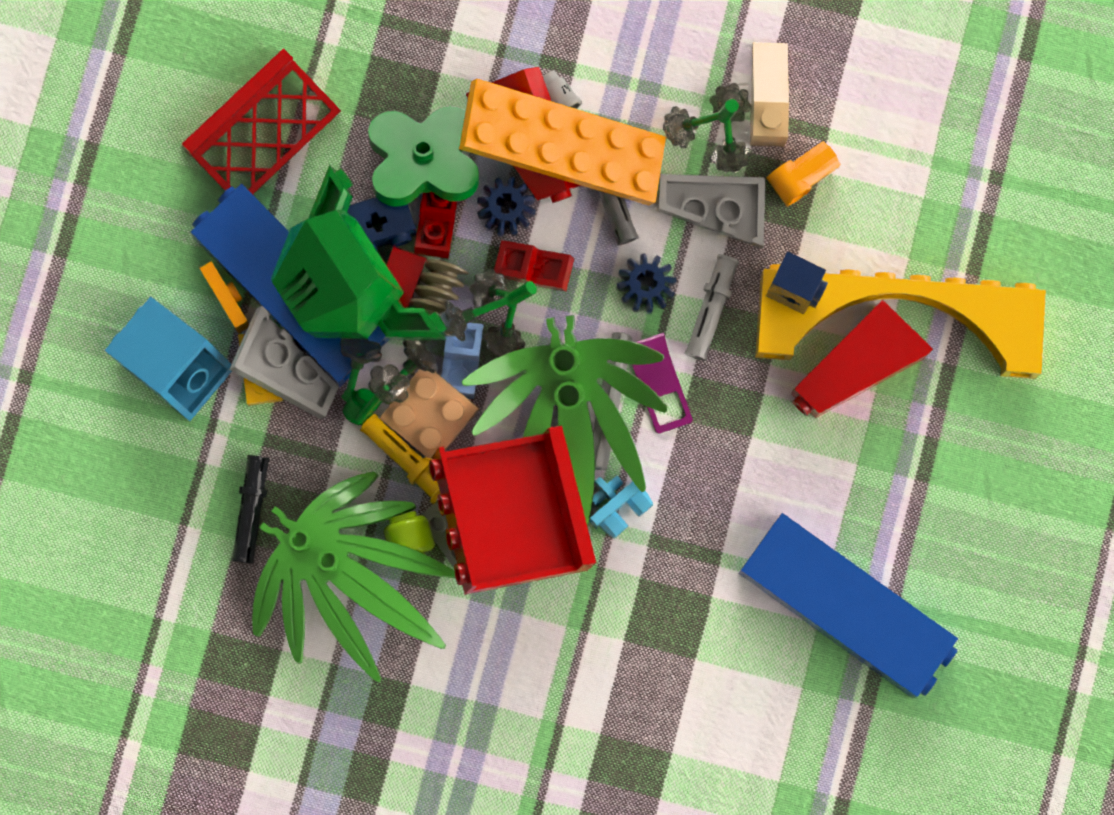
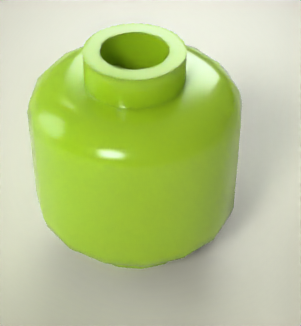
M416 511L392 517L389 519L390 524L383 530L385 541L411 548L423 554L432 550L435 545L428 519L422 515L417 516Z

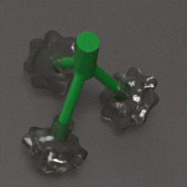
M732 83L727 87L718 86L716 88V95L711 96L709 100L713 106V114L699 118L689 117L686 109L680 110L677 106L672 107L669 114H665L663 131L666 138L672 142L673 146L679 145L683 149L687 148L689 142L695 139L693 131L698 129L699 125L716 120L724 123L725 138L722 141V145H715L713 147L710 162L716 164V168L724 172H737L742 167L748 166V158L752 155V149L746 148L745 142H736V139L732 136L731 123L733 121H744L746 118L745 112H749L752 109L748 101V90H739L737 83Z
M489 268L482 274H476L474 276V284L470 285L469 291L473 295V305L479 308L473 310L470 307L461 310L459 307H455L449 300L445 301L446 310L439 313L440 318L447 327V330L444 331L447 337L455 336L461 342L465 341L466 335L464 332L467 330L468 323L476 321V317L506 305L509 308L506 320L501 323V327H489L488 332L483 334V339L487 343V349L497 357L525 348L526 343L521 339V332L514 330L513 319L517 304L537 292L536 285L532 281H527L513 291L508 292L504 284V274H496L492 268Z

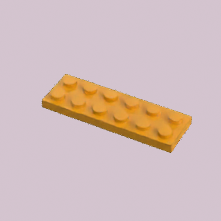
M476 78L471 81L459 149L650 206L656 203L666 136Z

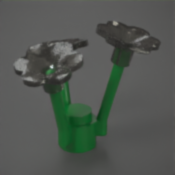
M342 338L340 341V352L343 356L351 358L350 366L352 367L347 388L341 396L346 401L342 411L346 419L353 424L362 426L372 416L374 411H377L382 402L392 404L394 401L399 403L406 401L408 398L407 389L410 386V381L406 376L409 373L413 374L418 368L423 371L436 373L439 368L434 354L428 351L418 340H403V351L408 357L403 363V369L399 372L398 368L392 364H387L384 368L382 366H374L370 371L369 389L361 388L355 391L359 371L364 368V364L381 360L382 347L379 343L369 341L368 339Z

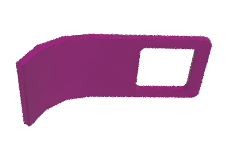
M664 332L637 341L636 343L650 347L663 354L664 360L652 364H632L636 377L646 383L659 397L677 392L685 413V417L659 425L654 409L647 407L656 433L661 434L690 424L693 419L674 369Z

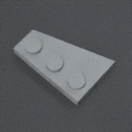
M660 174L659 212L763 249L765 178Z
M263 306L258 307L229 370L319 419L326 417L339 386L310 355L306 356L291 341L293 337L285 329L281 330L269 318L271 314Z

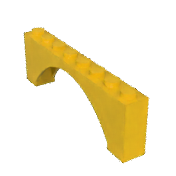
M772 264L769 269H763L761 273L755 358L791 360L794 355V348L801 339L831 315L863 302L881 299H900L934 307L965 325L991 352L1001 367L1000 376L1036 379L1042 374L1046 290L1036 289L1035 284L1016 283L1014 288L1001 287V282L982 280L980 285L966 284V279L955 277L945 278V282L931 281V277L926 275H911L910 280L896 279V274L889 272H877L875 277L861 276V272L858 270L845 269L840 270V274L825 272L822 280L828 282L820 301L816 308L809 306L805 314H802L766 297L781 264Z

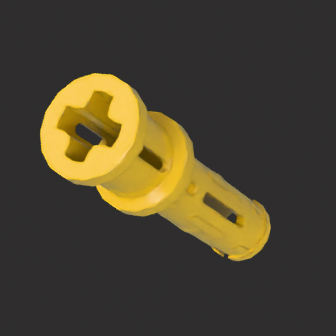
M377 414L369 417L361 426L360 431L367 435L408 474L407 478L410 484H417L431 497L430 502L435 504L440 491L438 482L433 481L430 475L429 461L432 459L422 458Z

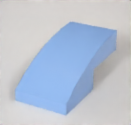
M449 320L441 377L468 399H474L476 385L465 386L462 384V380L479 367L484 324Z

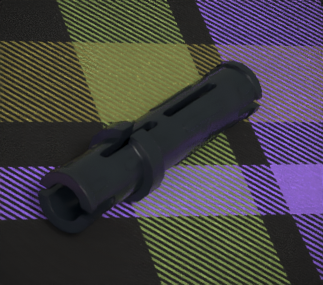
M247 455L244 484L239 487V494H242L231 561L254 564L263 498H267L268 490H265L270 458Z

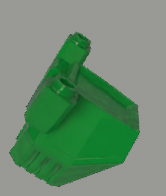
M329 164L309 219L290 228L271 277L273 285L296 321L305 332L315 338L368 339L376 327L379 326L385 337L390 340H446L442 332L447 330V327L436 312L429 314L424 308H404L399 299L404 294V291L359 222L347 213L353 198L349 191L353 183L342 168L336 171Z

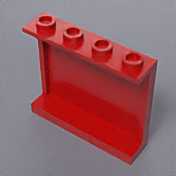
M562 425L550 427L540 435L445 451L443 446L439 447L433 454L432 460L429 461L430 475L433 481L438 482L440 494L437 496L438 508L442 516L446 515L449 528L446 529V542L449 550H454L457 564L454 565L455 579L458 585L463 586L465 595L585 572L596 563Z

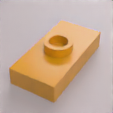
M212 261L200 267L199 269L238 334L248 329L249 322L237 304L243 299L233 282L225 284Z

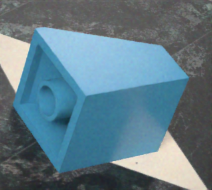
M151 296L144 305L137 309L132 319L121 332L114 336L112 342L105 349L122 367L188 421L192 420L232 372L229 370L231 363L206 338Z

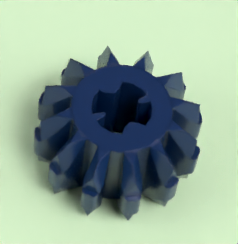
M514 177L509 178L508 186H503L501 178H496V190L489 185H485L483 191L488 197L482 196L477 198V204L484 207L477 212L478 218H489L485 223L487 231L498 225L497 235L499 237L504 235L505 228H510L511 235L517 236L516 224L524 229H528L530 223L525 217H535L536 210L529 207V205L535 202V196H524L528 190L526 183L521 184L515 189ZM503 201H511V207L515 210L513 211L510 208L509 213H502L501 206L498 204L500 203L503 206Z
M645 253L640 255V265L630 258L627 260L630 271L626 269L619 270L618 276L625 281L617 283L616 288L621 292L628 291L621 298L623 304L630 302L632 299L635 300L632 308L634 312H638L640 305L645 304L646 313L652 314L653 302L658 308L663 310L666 307L663 297L673 299L675 292L668 287L676 284V277L666 276L672 269L670 264H666L661 268L658 267L661 259L658 255L654 257L652 264L647 263V255ZM645 277H649L652 279L651 285L655 288L652 290L651 286H649L648 291H644L641 289V282L638 280L641 278L644 281Z

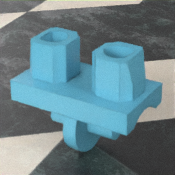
M617 475L608 483L601 477H598L594 482L599 491L593 495V503L598 506L606 498L609 502L591 516L589 522L595 529L600 526L605 533L615 539L628 527V524L617 513L621 507L627 503L633 512L640 517L653 506V502L646 491L641 492L633 481L616 495L614 491L623 484V481Z

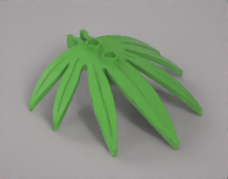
M574 315L566 316L567 327L564 330V344L562 343L561 332L555 325V317L546 319L547 328L552 334L550 345L527 347L502 355L469 374L462 380V384L471 386L494 383L512 377L523 370L526 371L524 375L506 387L487 407L472 430L474 436L502 421L525 401L537 385L541 386V392L531 411L523 437L543 434L551 427L554 405L558 407V426L562 425L588 527L595 483V449L587 402H591L599 425L622 467L637 488L644 492L646 490L644 472L631 433L619 410L598 383V378H602L628 398L665 413L668 407L654 390L632 373L608 363V360L633 365L652 364L663 361L664 355L645 345L622 339L596 338L577 341L573 333L575 327Z
M368 472L343 480L324 491L303 511L297 522L289 520L285 513L276 506L271 512L280 519V523L289 530V533L286 534L277 527L270 528L264 522L259 527L269 536L277 537L280 544L268 559L259 578L253 603L252 626L253 634L256 637H260L272 616L279 597L282 581H284L282 614L285 633L295 662L301 664L305 640V610L301 582L306 580L312 598L335 638L351 658L373 680L381 682V676L360 630L342 602L327 585V582H332L356 604L388 625L429 645L445 649L446 644L433 627L398 591L378 575L349 558L348 554H353L383 566L417 574L455 578L453 569L411 548L371 537L339 534L341 529L378 523L416 509V505L413 502L376 501L355 505L334 513L360 496L376 481L378 474L376 472Z

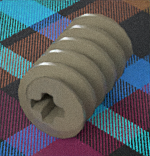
M430 259L425 263L426 268L430 272H424L420 275V280L425 285H418L414 290L420 298H412L409 305L411 308H424L429 314L436 312L447 327L448 322L441 317V314L453 313L454 310L446 302L447 300L458 301L459 296L452 291V288H463L465 284L457 276L458 274L469 275V273L452 263Z

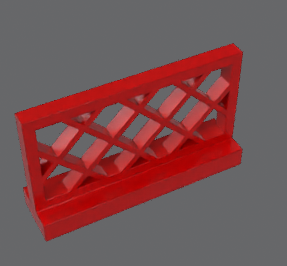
M283 48L182 143L181 147L190 157H193L224 191L231 187L230 172H251V187L248 190L254 194L330 123L341 110ZM292 71L303 82L302 95L282 94V80ZM278 85V94H268ZM307 87H308L316 96L307 95ZM262 99H278L277 119L256 118L257 104ZM282 99L302 100V120L281 119ZM306 100L321 101L330 112L322 120H306ZM253 108L252 118H243ZM236 123H252V143L231 142V128ZM256 123L277 124V144L256 143ZM281 124L302 125L301 140L296 144H281ZM306 125H316L306 134ZM227 133V142H217ZM212 146L227 147V167L211 166L202 155ZM231 147L252 148L251 168L230 167ZM256 148H276V163L271 168H255ZM281 149H290V150L280 159ZM217 171H226V181ZM255 172L265 173L255 182Z

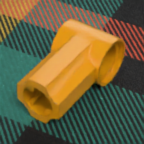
M823 141L794 162L789 160L770 173L766 179L788 207L811 191L813 185L834 172L841 164L832 148Z

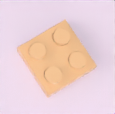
M424 363L381 415L380 419L425 457L432 459L433 454L439 447L444 446L445 451L480 408Z

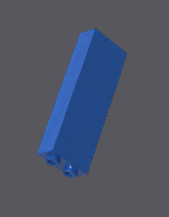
M242 183L236 189L230 187L219 197L218 202L220 204L211 213L205 211L193 222L192 226L194 229L190 231L193 238L259 306H263L271 314L270 317L282 329H285L307 355H310L334 382L341 387L350 377L356 354L360 353L363 356L360 365L362 367L390 339L385 337L379 326L376 327L368 339L315 338L305 332L271 281L289 231Z
M781 513L738 573L912 699L918 697L920 693L924 696L929 693L937 681V678L933 676L940 664L946 667L958 651V649L953 647L958 640L956 636L784 513Z

